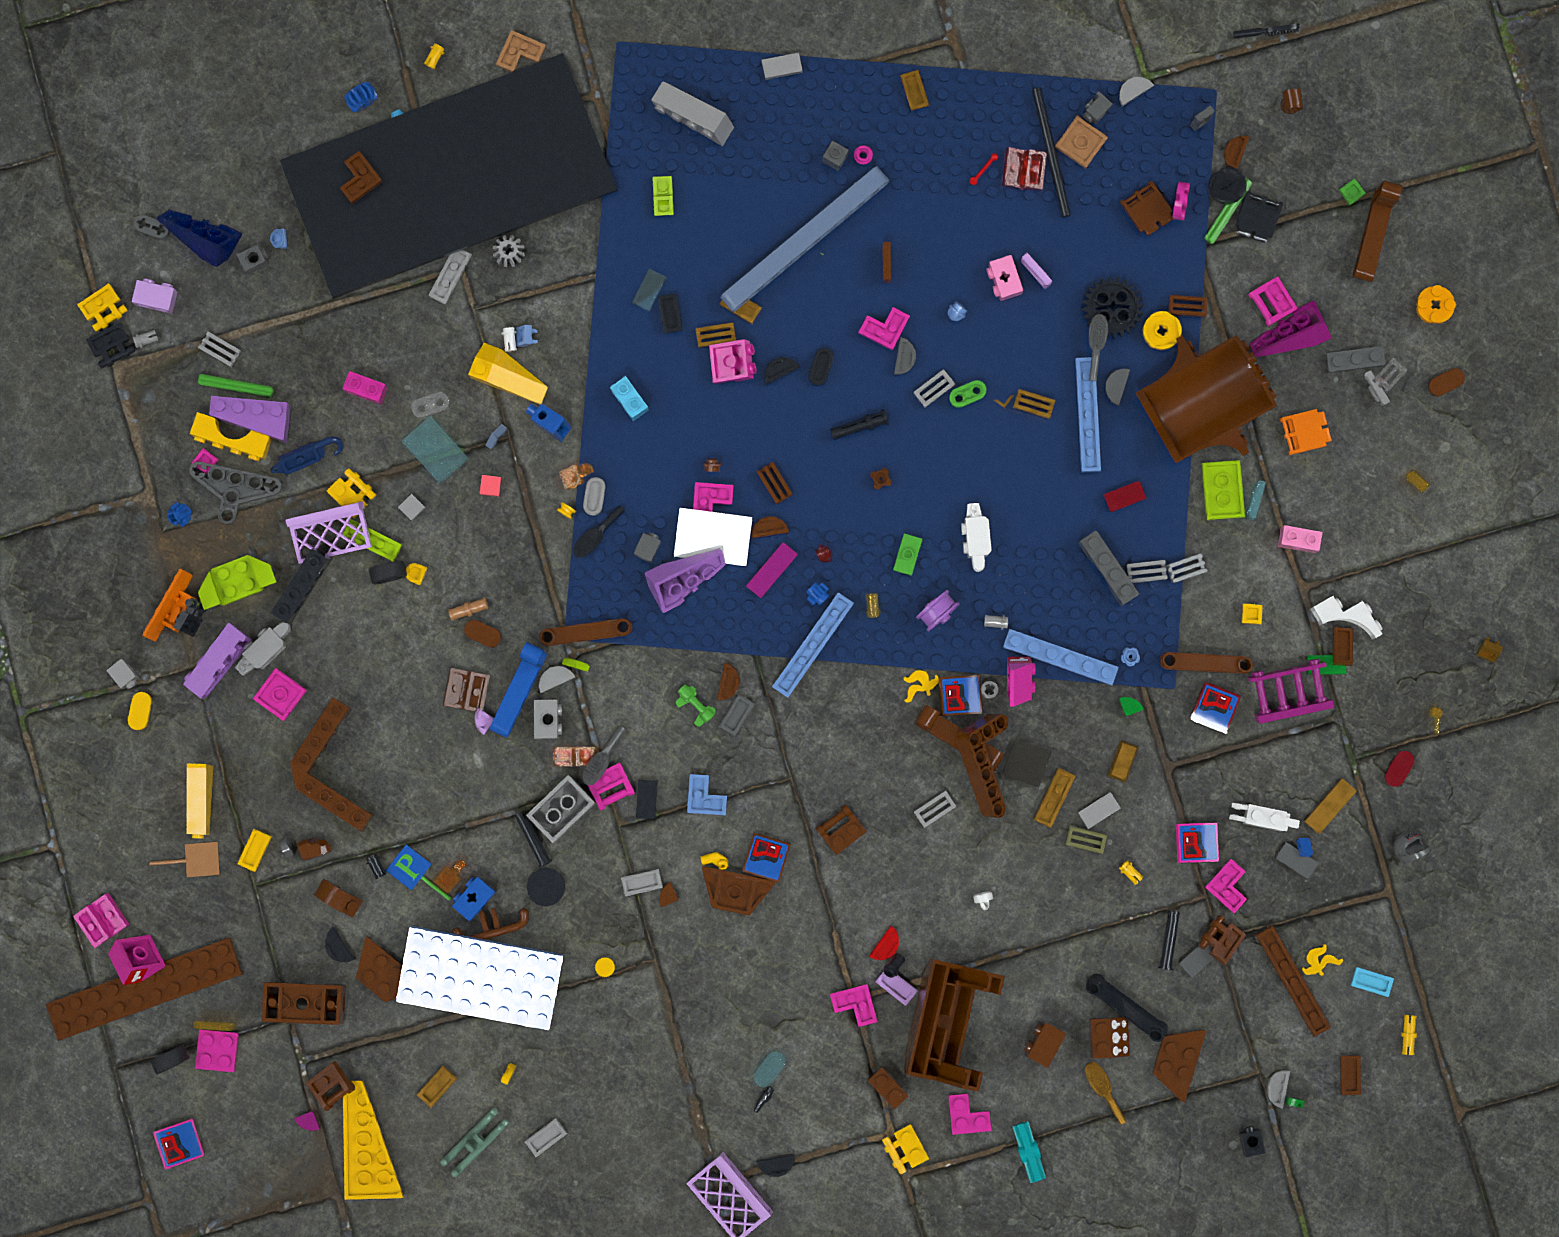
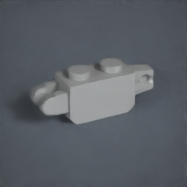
M281 622L274 629L270 627L268 629L264 628L257 635L259 638L254 643L251 641L244 647L243 658L235 667L237 671L245 676L255 668L264 669L286 648V642L283 639L291 631L290 624Z

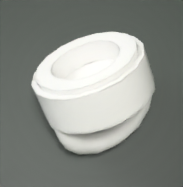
M985 891L975 894L973 896L974 902L980 903L981 908L987 910L990 905L989 900L993 899L992 892Z

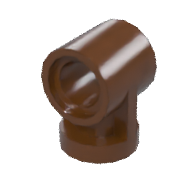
M1289 89L1282 92L1283 99L1280 106L1284 113L1294 114L1303 109L1301 89Z

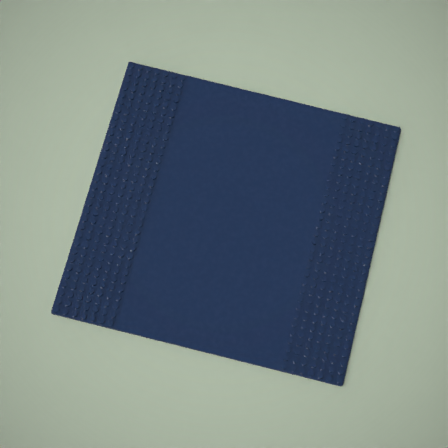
M617 42L606 162L618 191L602 198L565 626L623 618L630 620L633 625V630L629 635L585 642L793 658L837 593H840L854 604L815 660L1007 676V657H1028L1003 648L1008 631L1011 629L1119 667L1113 685L1162 689L1175 688L1177 670L1163 669L1159 664V658L1166 652H1178L1183 580L1171 583L1166 565L1182 560L1185 557L1192 455L1175 463L1138 399L1136 392L1164 376L1173 366L1178 355V343L1167 350H1157L1149 347L1143 337L1145 321L1153 313L1159 311L1168 312L1169 295L1203 297L1207 242L1204 237L1207 234L1210 200L1208 186L1212 171L1217 91L1207 88L1154 84L1151 89L1122 107L1119 101V92L1125 82L808 56H800L802 73L765 80L762 60L784 56L783 54ZM918 70L929 106L911 111L900 75ZM663 81L726 113L734 129L723 146L696 130H692L684 123L675 121L670 115L662 114L655 110V105L651 100ZM1035 88H1041L1054 146L1061 139L1076 116L1086 121L1083 117L1087 110L1085 106L1090 100H1095L1094 98L1098 91L1112 103L1111 109L1096 125L1093 122L1089 123L1106 135L1108 139L1086 169L1055 148L1071 216L1065 218L1061 217L1032 90ZM1211 105L1214 109L1211 119L1194 131L1190 125L1195 116ZM832 141L849 150L848 157L839 171L822 162L823 155ZM862 145L868 146L873 153L872 160L865 165L857 163L854 159L855 149ZM1008 151L1028 154L1027 159L1029 162L1031 154L1043 155L1039 188L1004 184ZM861 153L860 157L866 158L867 155L866 153ZM996 153L998 159L993 161L977 179L976 185H971L970 179L975 177L991 159V155ZM878 166L890 180L884 188L750 299V301L762 307L752 325L719 305L722 300L720 297L724 292L874 167ZM672 176L674 215H654L653 177ZM1152 181L1172 209L1170 214L1173 217L1178 182L1190 183L1184 221L1173 219L1163 227L1157 222L1156 224L1159 229L1149 236L1144 231L1142 233L1138 231L1119 202L1122 199L1126 200L1134 194V191L1141 190L1148 185V182ZM1149 188L1148 190H1146L1145 192H1143L1141 195H1144L1145 193H1147L1148 191H1150L1151 188ZM1134 198L1133 200L1128 202L1127 205L1136 200L1137 198ZM883 242H891V283H883ZM1026 253L1032 257L1052 280L1051 285L1047 289H1044L1021 263V259ZM1011 255L1023 288V293L1000 301L999 296L995 297L993 291L995 284L993 279H989L986 269L989 268V262ZM649 271L666 278L659 290L640 304H634ZM1002 275L1000 280H1004L1005 283L1007 282L1008 277L1005 278ZM1109 277L1112 278L1113 282L1119 277L1120 283L1127 280V287L1133 284L1131 290H1138L1136 297H1142L1138 303L1144 304L1143 308L1138 310L1142 311L1143 315L1137 316L1141 321L1140 323L1134 322L1137 327L1136 329L1130 328L1131 333L1129 335L1124 331L1123 338L1117 334L1116 338L1113 339L1112 334H1110L1104 348L1100 350L1096 387L1101 471L1081 473L1075 359L1092 357V349L1089 346L1090 326H1086L1089 319L1083 320V316L1087 313L1081 312V309L1086 307L1081 303L1083 300H1087L1084 297L1085 293L1091 294L1088 288L1092 287L1095 289V282L1101 285L1102 278L1107 283ZM677 294L683 331L664 334L658 296ZM1123 294L1116 295L1119 302L1126 301ZM1100 295L1097 297L1100 303L1104 304L1107 302L1105 296ZM1173 300V303L1202 305V302ZM955 301L967 309L965 317L959 321H953L948 316L950 305L954 304ZM1111 304V305L1109 306V308H1095V309H1096V311H1100V310H1103V309H1111L1112 312H1114L1116 308H1114V307H1113V304ZM1123 306V307H1118V308H1126V309H1128L1129 306ZM893 307L910 316L900 337L907 339L916 350L914 366L907 373L894 375L900 337L893 350H890L858 334L867 315L885 324ZM1173 308V310L1202 312V310ZM1119 313L1118 318L1121 321H1126L1127 315ZM1173 315L1181 324V335H1183L1186 342L1190 340L1195 350L1192 352L1197 351L1199 355L1201 317ZM733 323L736 341L745 339L754 346L755 353L752 355V363H755L757 369L756 374H753L754 379L713 383L709 347H698L696 328ZM1159 326V330H1157V333H1160L1161 336H1164V333L1167 332V329H1163V326ZM730 328L702 332L700 335L730 331ZM731 335L702 339L701 342L728 339L732 337ZM821 348H827L833 353V363L827 381L823 385L815 386L809 381V371L815 353ZM780 357L790 358L800 366V369L766 386L764 379L765 370L774 359ZM944 369L955 383V386L924 408L913 392ZM1130 369L1119 406L1111 403L1105 392L1106 381L1114 371ZM625 376L649 409V411L635 421L630 418L610 389L612 385ZM941 376L938 380H936L934 383H932L919 394L922 396L935 385H937L939 382H941L945 377ZM975 380L985 384L986 394L981 400L962 408H956L951 405L949 397L954 389ZM948 381L924 399L925 402L949 384ZM974 388L973 393L979 394L980 390L978 388ZM1021 389L1055 400L1050 419L1013 408L1018 390ZM958 395L955 397L956 401H962L961 396ZM1014 395L1005 408L994 401L998 399L1004 404L1010 396ZM1023 395L1020 396L1021 398L1050 406L1049 403H1045ZM1018 403V405L1025 406L1034 410H1038L1044 413L1048 412V410L1038 408L1026 403ZM881 409L885 410L889 425L886 426L884 424L875 427L872 431L866 429L833 440L831 428L860 420L866 414L872 415L881 412ZM708 458L718 459V462H722V466H720V471L708 472L704 471L703 462H706ZM772 462L793 494L777 505L757 474L758 470L763 469V467L768 466ZM772 468L769 469L781 491L786 495L787 493ZM882 468H886L892 483L890 486H883L877 490L873 487L874 481L871 479L870 474L873 471L877 472ZM764 472L763 476L777 499L781 498L766 472ZM598 477L604 481L606 486L603 508L598 515L590 516L583 508L586 484L591 478ZM1140 481L1146 499L1110 513L1103 495ZM695 482L733 485L732 505L713 504L712 512L752 517L746 566L725 563L726 565L714 576L697 586L698 589L694 593L691 591L684 597L685 601L663 613L648 587L645 572L661 564L683 559L682 557H674L680 508L693 510ZM979 503L982 517L985 516L989 520L991 552L987 557H984L985 567L981 572L974 571L972 558H968L967 553L964 554L963 542H966V535H962L961 523H964L967 515V504ZM620 505L625 511L603 532V539L597 548L584 558L576 557L573 553V547L577 540L589 529L598 527ZM767 516L781 519L789 530V533L752 539L754 525L761 518ZM1094 531H1097L1126 575L1127 564L1165 560L1167 580L1132 583L1139 595L1123 606H1120L1110 592L1104 577L1093 562L1088 559L1078 543ZM648 532L659 536L658 540L661 541L652 564L634 556L635 549L643 533L648 534ZM904 534L922 539L912 576L893 571ZM784 542L798 555L760 599L746 585ZM1184 563L1181 564V565L1172 567V570L1174 571V570L1183 568V567H1184ZM1161 565L1131 568V571L1161 568ZM1162 572L1132 575V579L1162 576ZM1183 572L1175 574L1174 577L1182 576ZM815 582L819 585L823 582L829 588L827 593L830 596L820 606L817 603L812 605L807 600L809 595L806 591ZM948 589L950 591L948 595L955 603L959 602L960 605L949 614L951 618L943 625L940 622L928 632V626L921 618L917 619L916 616L925 609L929 602L935 597H939ZM985 614L991 616L1005 615V617H1008V627L1003 628V630L996 627H984ZM622 622L619 626L622 633L626 632L629 628L627 622ZM1125 648H1136L1138 650L1140 660L1134 666H1127L1126 663L1122 662L1121 655H1123L1122 652ZM1166 656L1164 659L1165 664L1170 666L1172 659ZM1031 658L1032 663H1035V675H1032V678L1105 684Z

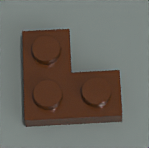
M360 151L344 161L345 165L354 175V178L341 186L340 189L350 203L353 204L380 185L382 180Z

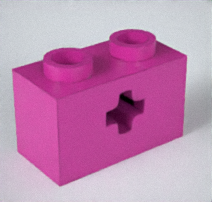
M349 371L343 386V390L346 393L382 405L388 389L384 383Z

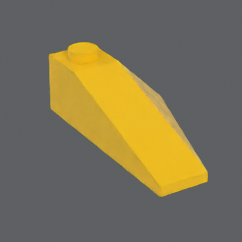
M483 343L475 356L468 374L471 379L539 405L542 404L548 389L544 383L502 349Z

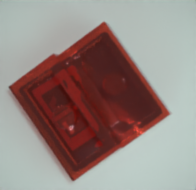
M1011 147L1006 148L1002 186L1042 190L1047 153L1031 149L1026 151Z

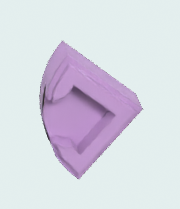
M478 708L474 719L478 731L484 735L494 718Z

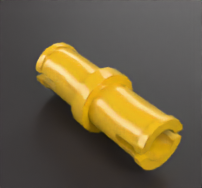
M1404 1015V1027L1401 1036L1403 1037L1402 1054L1407 1055V1047H1409V1055H1414L1415 1038H1417V1033H1415L1417 1016L1411 1015V1023H1409V1015Z

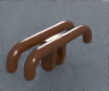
M495 907L491 908V916L495 929L491 930L484 911H481L479 916L484 932L470 935L469 937L486 940L517 931L528 923V909L523 908L520 910V920L518 922L501 927ZM459 927L452 930L453 934L463 935Z

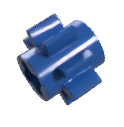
M178 502L170 506L167 516L173 525L177 526L180 524L183 527L189 523L188 520L191 519V509L189 506L183 503L179 505Z
M815 582L806 591L809 595L807 600L812 605L817 603L820 606L830 596L827 593L829 588L823 582L820 585Z

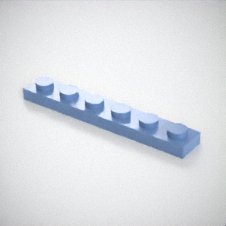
M1092 357L1075 359L1081 473L1101 471L1096 381H1089Z
M837 593L772 686L775 690L787 698L790 696L854 604L853 602Z
M1009 629L1003 645L1005 649L1111 686L1119 668Z

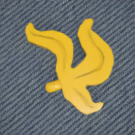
M917 670L908 678L904 677V681L907 683L918 680L922 684V686L911 685L907 692L908 697L904 701L907 703L911 702L917 691H926L927 695L930 696V690L939 683L938 676L935 675V679L929 681V676L926 672Z
M1323 944L1322 948H1314L1307 953L1306 960L1311 967L1307 969L1302 967V971L1306 975L1319 973L1323 976L1322 969L1327 963L1340 965L1343 959L1337 960L1332 955H1325L1319 964L1318 956L1324 954L1327 949L1326 944Z

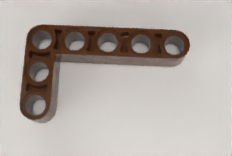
M1383 180L1376 188L1369 209L1353 278L1368 282L1373 281L1391 209L1400 198L1402 185Z
M925 704L914 724L959 750L956 737L963 729L939 716L940 712ZM985 743L993 771H995L1005 754Z
M986 714L961 730L956 737L980 812L984 817L1001 818L1006 812V806L985 747L986 742L1007 729L1009 722L1004 714Z

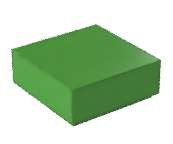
M1355 178L1339 189L1340 194L1349 205L1366 194Z

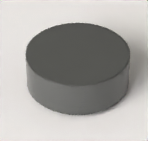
M286 837L280 840V847L284 855L288 858L295 855V849L290 839Z

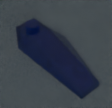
M168 210L157 217V220L198 257L216 267L230 258L242 237L241 232L227 225H211L209 220H193L191 215L173 210Z

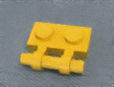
M107 284L77 304L88 321L96 318L98 322L92 325L96 332L101 328L105 329L110 322L116 318L120 319L123 317L122 314L128 311L124 304L119 308L115 306L121 300L110 284ZM110 308L112 312L103 318L101 313Z
M350 468L344 472L349 478L346 482L339 478L327 490L341 506L362 502L365 496L370 500L376 497L372 487L369 484L366 485L360 479V475L357 472L354 473ZM353 484L361 490L358 494L350 488Z
M911 1124L894 1132L896 1141L891 1142L889 1136L882 1139L885 1145L884 1149L886 1153H889L893 1160L892 1165L894 1168H897L899 1174L907 1171L903 1165L904 1163L909 1162L913 1168L929 1159ZM899 1146H901L905 1154V1156L901 1158L899 1157L895 1149Z

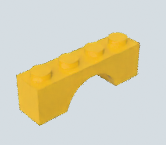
M199 412L196 414L190 434L197 442L205 444V441H208L215 448L223 450V447H226L233 454L241 456V453L248 455L249 459L258 462L259 459H266L272 442L270 436L253 430L243 438L228 439L222 435L219 421L216 418Z

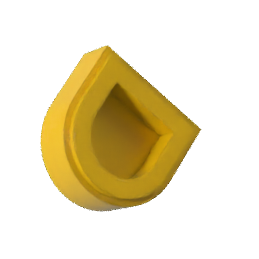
M412 563L406 568V578L410 582L421 586L428 568Z

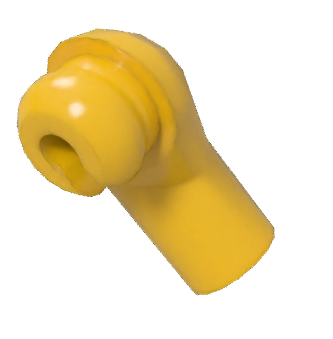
M718 852L700 856L702 865L713 863L720 870H725L728 867L727 858Z

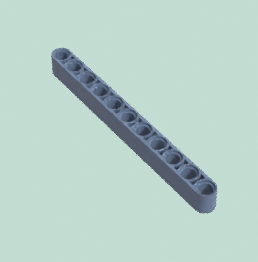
M878 166L874 167L731 286L720 298L732 312L738 310L884 188L890 180Z

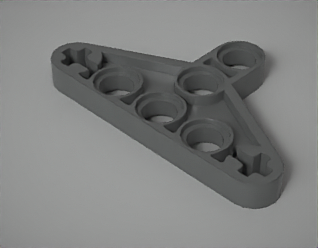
M194 462L189 468L190 475L221 499L218 517L226 525L233 524L236 521L240 504L278 495L283 488L282 483L274 477L204 462ZM198 465H201L203 470H207V466L211 467L208 471L209 479L205 478L207 476L205 473H199V476H197L194 469ZM216 469L221 470L223 473L222 478L219 480H215L212 477V473ZM235 473L241 475V481L237 484L231 482V476ZM254 477L260 480V484L256 488H252L249 484L250 480ZM264 479H267L265 481L266 484H273L274 481L278 489H274L271 492V488L264 486ZM235 492L237 494L235 502L227 501L228 493ZM227 510L233 514L230 521H225L222 517L223 513Z

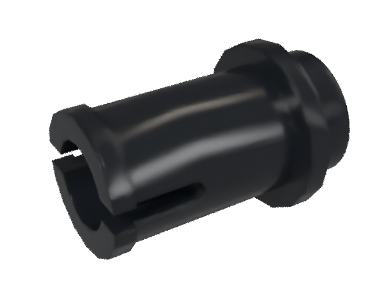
M377 854L366 858V865L369 864L375 879L387 874L379 860L380 856H377Z
M895 953L890 963L884 966V974L889 978L897 976L899 968L905 962V957L902 954Z

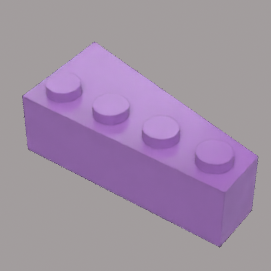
M211 396L209 411L211 417L249 431L253 430L268 435L287 444L291 406L288 403Z
M228 623L217 639L211 644L206 654L198 660L195 669L185 676L183 685L199 698L205 700L244 652V647L253 640L235 625Z

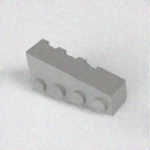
M664 81L651 100L655 105V110L670 115L675 121L684 123L692 130H696L721 146L724 145L734 129L726 113Z

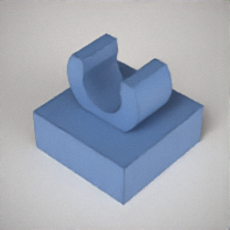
M523 325L516 328V347H525L538 343V340L532 339V334L538 333L536 329H532V325Z

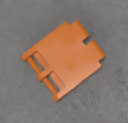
M1317 409L1279 419L1283 423L1284 439H1287L1289 455L1326 447V443L1332 441L1329 428L1322 429L1321 427L1327 425L1324 411L1317 412Z

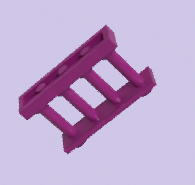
M1312 659L1308 661V664L1267 673H1263V671L1252 672V676H1248L1247 680L1256 683L1261 709L1259 713L1254 714L1255 721L1261 724L1334 708L1333 700L1324 696L1319 668L1327 667L1326 663L1319 659ZM1312 670L1317 695L1313 702H1308L1305 698L1300 672ZM1293 674L1298 698L1297 705L1289 706L1287 704L1282 676ZM1270 678L1275 680L1279 701L1278 709L1275 710L1268 708L1263 680Z

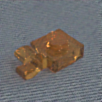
M585 463L581 466L574 464L560 471L559 474L565 489L570 490L584 483L583 477L593 473L594 469L592 464L588 465V463Z
M459 860L452 869L446 866L435 878L434 882L449 894L461 880L458 874L466 864Z

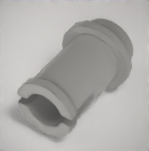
M155 329L140 335L137 333L133 337L136 348H143L144 345L159 341L157 336L149 338L156 335Z
M985 614L984 627H996L1003 630V628L1008 627V617H1005V615L991 616Z

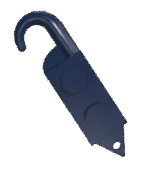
M331 436L278 457L277 462L270 469L271 473H285L288 475L321 461L325 455L324 447L332 443L338 445L337 451L334 452L336 456L343 450V442L338 437Z

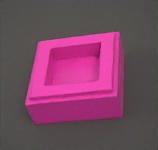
M203 448L192 461V464L194 462H204L216 465L219 460ZM198 465L197 468H199L201 471L208 475V471L211 467L207 466V470L201 469V465Z

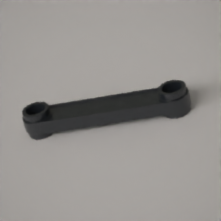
M1096 973L1089 977L1086 983V990L1090 994L1097 996L1149 1035L1151 1040L1160 1042L1165 1038L1168 1032V1026L1165 1022L1155 1018L1107 982L1102 975Z

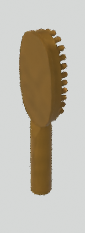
M1088 1063L1085 1067V1073L1091 1087L1099 1096L1105 1098L1120 1125L1127 1122L1111 1095L1112 1087L1107 1074L1098 1063Z

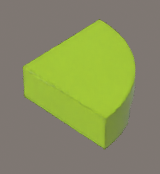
M564 658L562 662L563 665L588 672L590 667L589 664L570 658Z

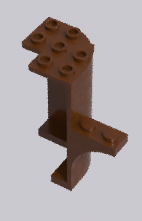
M1183 335L1176 338L1178 355L1173 366L1160 379L1136 392L1138 399L1175 463L1201 449L1215 445L1230 446L1237 449L1242 456L1249 453L1246 447L1249 443L1244 434L1240 435L1242 433L1240 427L1277 406L1274 400L1277 396L1272 387L1268 388L1270 386L1268 379L1265 375L1261 377L1263 371L1258 363L1254 364L1257 361L1251 351L1247 352L1250 350L1245 340L1240 341L1237 335L1200 356L1197 351L1192 352L1195 348L1191 341L1188 340L1186 342Z

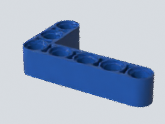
M529 642L525 643L519 656L522 661L492 721L490 731L508 738L546 659L547 652Z

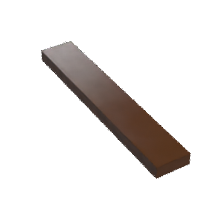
M1270 926L1256 934L1255 936L1312 1036L1316 1037L1330 1029L1331 1026L1275 928Z

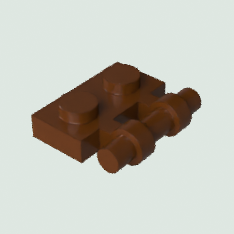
M1218 915L1216 920L1211 922L1207 933L1202 935L1198 946L1204 950L1207 945H1210L1212 949L1208 954L1222 965H1226L1246 934L1233 923H1229L1225 927L1222 924L1225 918ZM1216 932L1221 934L1218 940L1213 938Z

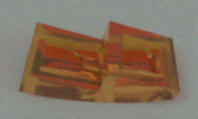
M553 747L554 767L587 766L588 762L595 755V747Z

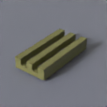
M1069 826L1065 845L1103 854L1107 835ZM1075 831L1100 837L1102 842L1072 835V832ZM1071 839H1075L1100 845V849L1073 843L1070 841Z

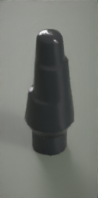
M768 1086L762 1092L754 1112L758 1113L764 1104L772 1098L775 1090L771 1086Z

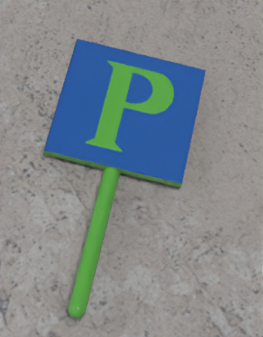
M405 845L386 871L410 890H413L421 879L447 900H451L450 896L423 876L432 864L408 845Z

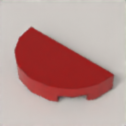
M892 926L889 927L869 955L870 958L885 960L896 953L899 946V937L897 931Z

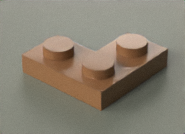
M511 30L496 66L509 72H514L521 56L538 63L546 49V45Z

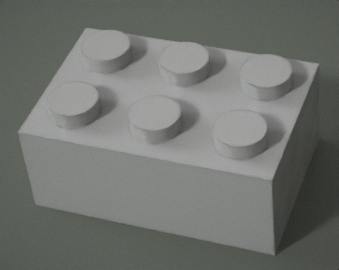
M568 775L526 816L555 844L596 803Z

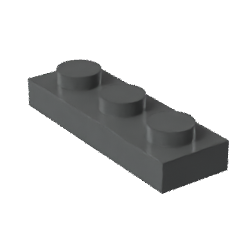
M1383 346L1325 354L1328 373L1386 365Z

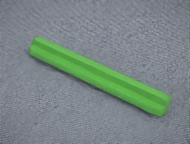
M1245 178L1247 183L1245 194L1252 185V182L1247 178ZM1243 197L1235 203L1224 206L1204 237L1208 243L1213 244Z
M200 374L198 378L200 385L265 397H272L273 388L270 386Z

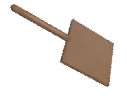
M218 842L185 844L186 859L149 862V865L186 863L187 877L220 875Z

